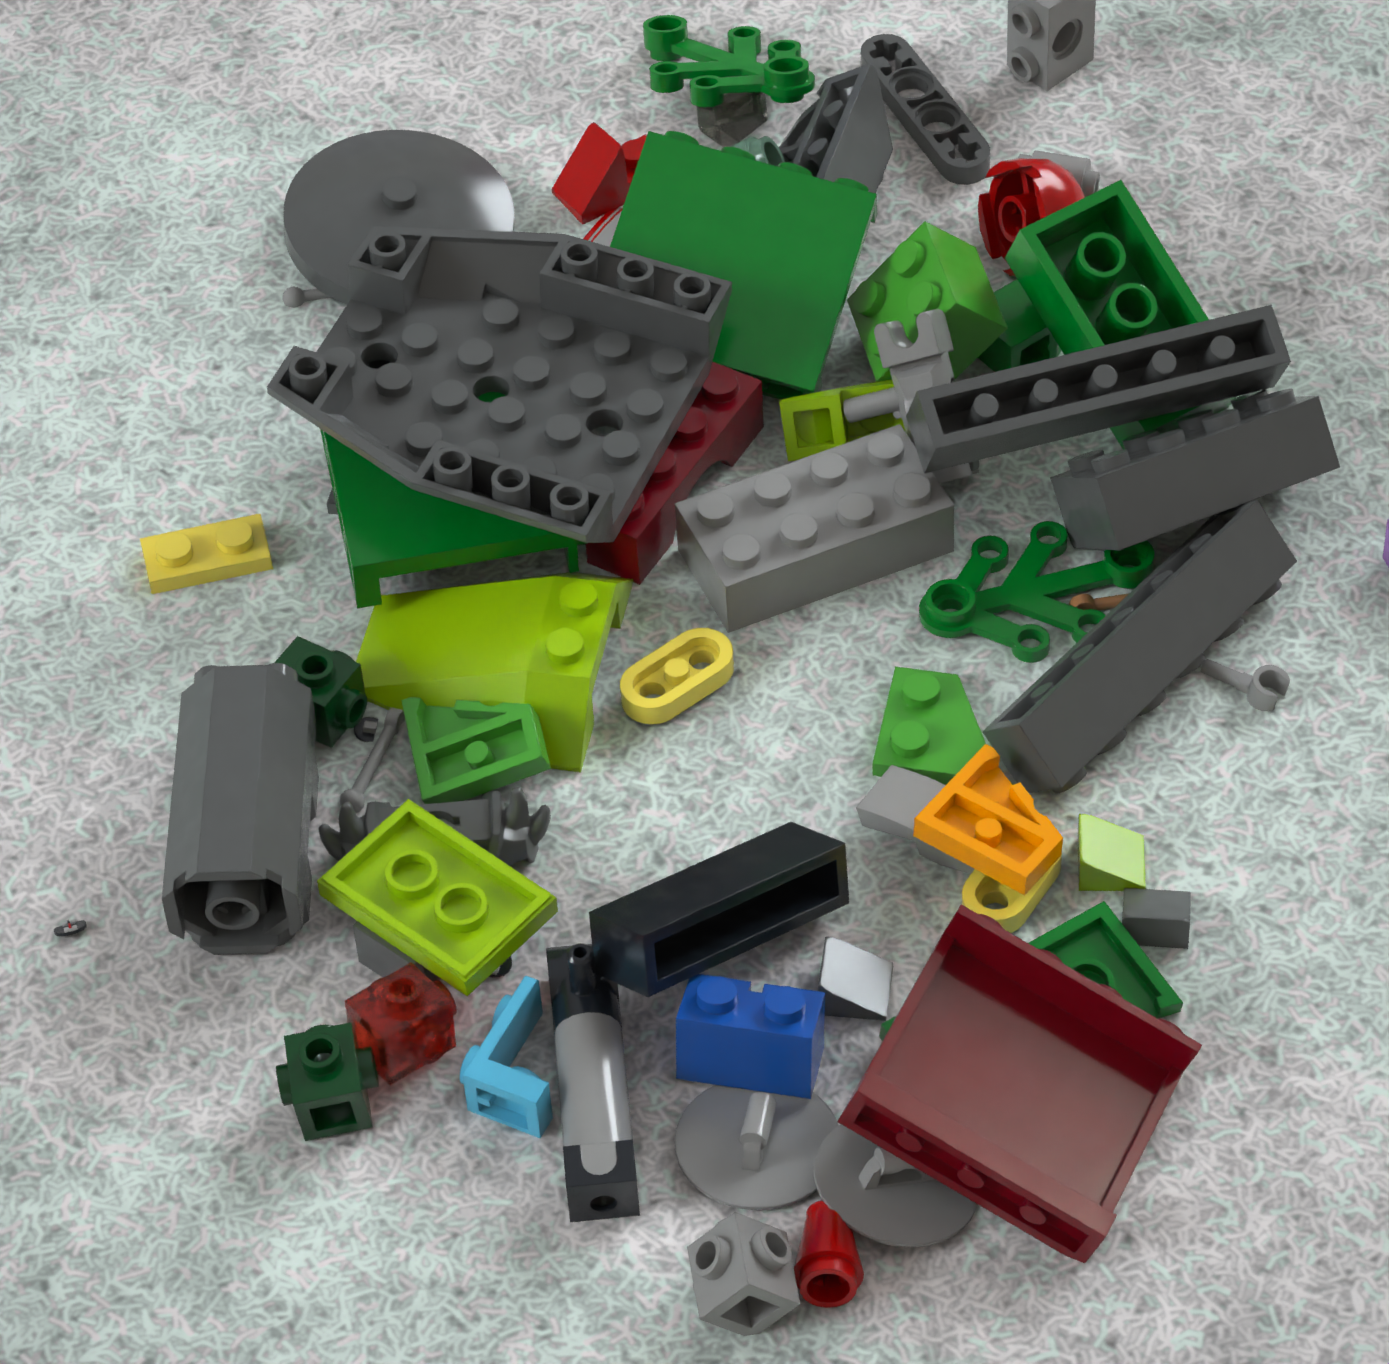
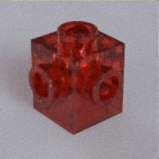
M412 962L386 977L377 979L369 987L345 1000L347 1023L352 1022L359 1048L372 1047L378 1075L390 1086L422 1066L436 1062L446 1052L456 1047L453 1016L457 1013V1007L453 996L441 981H431Z

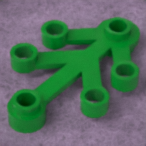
M660 15L649 18L643 23L644 47L650 51L652 59L663 61L655 63L649 68L650 88L655 92L672 93L679 91L684 87V79H691L689 82L691 104L698 107H714L724 102V94L763 92L769 95L775 102L794 103L802 100L804 94L811 92L815 88V75L809 71L808 61L801 57V44L797 41L778 40L768 45V60L762 64L757 62L756 55L761 52V31L758 28L741 26L729 30L727 33V52L689 39L687 21L682 17ZM683 56L698 62L678 63L673 62V60Z
M1044 521L1032 528L1029 545L1003 584L980 591L989 574L1003 570L1007 566L1009 559V547L1002 538L992 535L983 536L972 544L971 558L956 579L940 580L929 587L919 604L920 622L926 630L936 636L957 638L973 633L1013 648V655L1023 662H1039L1048 655L1050 650V636L1047 630L1035 624L1020 626L996 616L994 613L1012 610L1070 632L1073 640L1077 643L1088 633L1081 630L1080 627L1086 624L1096 625L1106 615L1095 609L1082 610L1057 601L1054 598L1111 584L1120 588L1134 589L1154 571V549L1146 540L1122 550H1105L1103 561L1040 576L1050 559L1059 557L1066 551L1068 538L1067 530L1063 525L1053 521ZM1044 536H1053L1058 541L1053 544H1046L1039 541V539ZM993 550L1000 555L995 558H985L980 553ZM1123 565H1132L1135 567H1123ZM946 609H955V610H958V611H955V612H946V611H943V610H946ZM1026 639H1035L1041 644L1034 648H1028L1020 643Z

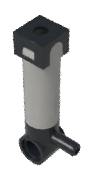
M578 943L572 946L546 948L570 1222L640 1216L618 984L596 974L592 944ZM601 1196H605L606 1205L602 1206Z

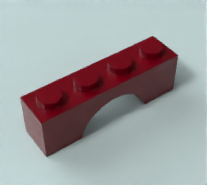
M712 362L706 381L615 541L588 543L586 545L588 564L622 578L633 579V582L639 585L644 581L673 544L676 531L675 503L688 498L698 479L715 462L721 461V463L733 467L763 429L761 380Z

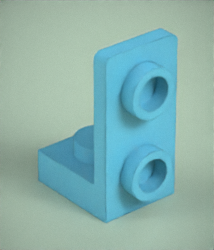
M525 976L512 996L509 994L505 995L499 1002L493 1016L492 1029L481 1046H472L466 1054L460 1070V1082L464 1084L468 1111L541 1139L553 1119L549 1082L542 1080L534 1072L524 1067L514 1066L510 1068L543 1014L539 980Z

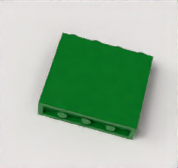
M648 131L610 247L731 281L732 292L713 362L761 380L762 395L783 400L822 390L821 376L870 222L875 223L877 194L869 192L868 187L852 179L837 178L835 182L814 177L808 169L794 163L781 162L778 166L756 161L752 154L736 147L727 146L723 147L720 151L699 145L695 138L685 133L667 131L665 135Z
M488 392L479 396L478 399L491 403L493 400L505 395L498 392ZM320 429L357 609L382 605L379 578L564 548L569 572H579L577 546L587 545L588 543L412 490Z

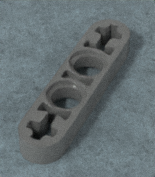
M880 34L867 39L861 46V66L871 63L877 70L883 101L945 179L955 184L968 185L984 179L990 169V147L988 142L910 44L902 37L893 34ZM895 60L894 72H892V66L888 61ZM907 89H917L923 91L925 95L917 98H904L898 93ZM934 122H943L951 126L950 129L941 132L929 131L924 127ZM958 144V151L963 157L955 158V145Z

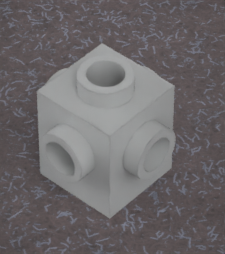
M734 1212L727 1218L719 1221L715 1227L687 1247L693 1279V1290L696 1296L700 1320L742 1336L760 1334L800 1305L792 1263V1249L788 1242L787 1232Z

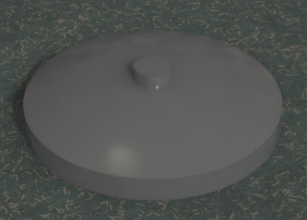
M381 130L362 133L338 141L323 149L306 162L292 180L286 193L283 216L285 244L297 269L321 292L346 305L351 300L347 264L372 226L514 232L515 222L514 205L508 186L498 171L485 158L465 145L449 138L412 130Z

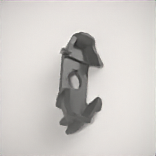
M519 787L512 789L509 804L503 802L500 792L491 791L487 794H482L479 800L419 805L438 819L448 820L454 825L460 824V826H453L452 828L509 866L524 859L529 863L535 861L539 849L538 843L547 832L551 820L550 808L547 805H542L536 813L529 816L527 797L522 788ZM344 802L341 805L338 818L340 832L332 829L327 824H322L318 828L320 839L328 853L339 861L400 806L392 807L389 802L367 803L365 815L359 818L351 802Z

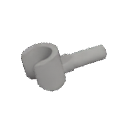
M1206 659L1201 667L1202 673L1246 693L1250 705L1261 711H1273L1278 699L1274 692L1264 687L1272 688L1277 693L1285 696L1290 683L1288 674L1282 668L1275 665L1261 666L1255 670L1253 676L1245 672H1238L1209 659Z

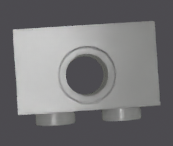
M1008 0L1007 66L1013 75L1020 81L1028 82L1030 80L1045 91H1049L1094 59L1096 0Z

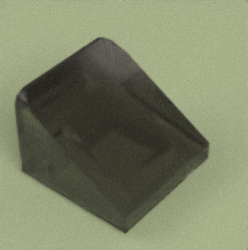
M763 92L724 94V102L714 107L696 106L700 131L722 147L732 146L742 141L768 120L766 96Z

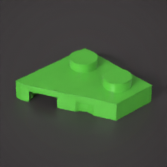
M895 666L872 763L873 776L882 777L888 768L894 765L946 785L986 744L959 675Z
M416 697L401 700L419 789L424 804L465 801L551 769L540 719L531 704L502 702L496 706H486L480 701L456 700L454 707L427 706L421 698Z

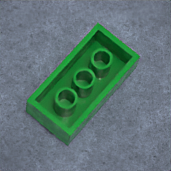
M1122 180L1020 229L1005 256V260L1064 355L1209 320ZM1236 397L1111 427L1110 430L1124 450L1122 441L1130 436L1158 429L1159 434L1179 429L1178 419L1212 409L1214 414L1229 408L1232 404L1231 400Z

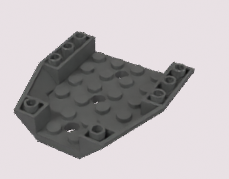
M372 226L347 264L351 300L317 352L293 346L268 384L267 393L412 490L585 543L614 542L710 373L732 292V282L567 234ZM376 360H388L393 362L385 364L379 369H374L367 366L369 363ZM488 392H498L505 395L493 400L491 403L478 399L479 396ZM604 426L613 427L618 430L607 434L605 437L591 433L592 430Z

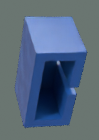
M703 974L689 978L676 1017V1079L811 1099L824 1049L825 992L764 984L761 993L751 991V981Z

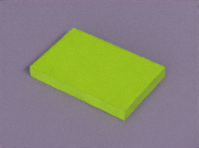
M410 799L406 800L317 880L320 896L466 996L470 995L558 912L556 896Z

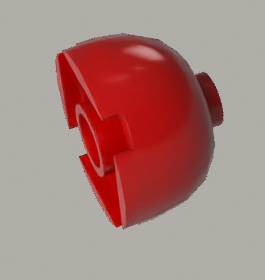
M1018 158L1000 161L990 168L985 177H994L990 184L989 193L980 194L978 201L979 228L987 252L992 259L1002 256L1005 260V256L1020 229L1085 198L1081 187L1072 173L1049 159ZM1011 268L1002 270L1009 276H1015Z

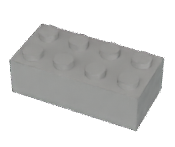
M900 424L675 503L678 551L728 633L954 552V504L932 472L924 474L917 449Z

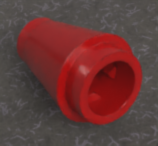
M820 1200L810 1205L806 1211V1220L794 1264V1273L797 1287L807 1302L818 1307L832 1308L844 1305L853 1299L863 1281L864 1272L852 1230L835 1210L830 1209Z

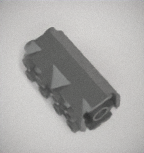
M285 664L204 666L195 673L194 683L181 693L162 904L169 932L184 939L186 931L200 948L213 955L268 953L275 947L287 943L309 921L312 875L308 859L310 821L316 817L319 782L315 757L317 722L311 689L299 683L296 670Z

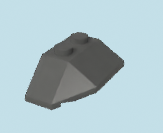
M869 63L825 79L816 92L820 98L801 114L779 146L785 162L794 163L808 169L814 177L835 182L837 178L852 179L868 187L869 192L876 193L878 186L883 180V174L892 154L893 146L878 73L874 66Z

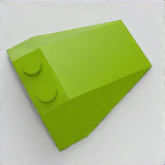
M566 572L381 595L382 605H376L373 608L356 660L357 663L361 664L365 694L367 695L368 702L387 710L391 707L403 710L401 700L409 697L421 698L427 706L454 707L456 700L480 701L486 706H496L502 702L531 704L540 719L551 769L581 772L594 727L592 692L610 628L621 629L633 579Z

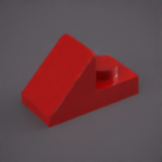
M595 122L591 123L552 187V193L581 224L590 222L610 210L623 206L647 135L645 134L620 145Z

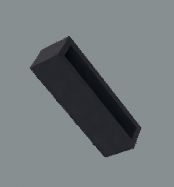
M788 822L590 911L589 919L596 974L641 995L651 997L849 904L845 843L794 822Z

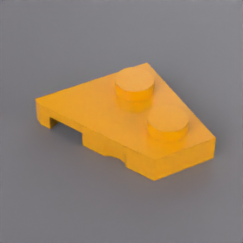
M985 744L914 818L913 836L1025 896L1061 856L1063 837L1048 817L1040 814L1033 805L1034 799L1021 782L1012 785L999 768L1000 755L993 747Z

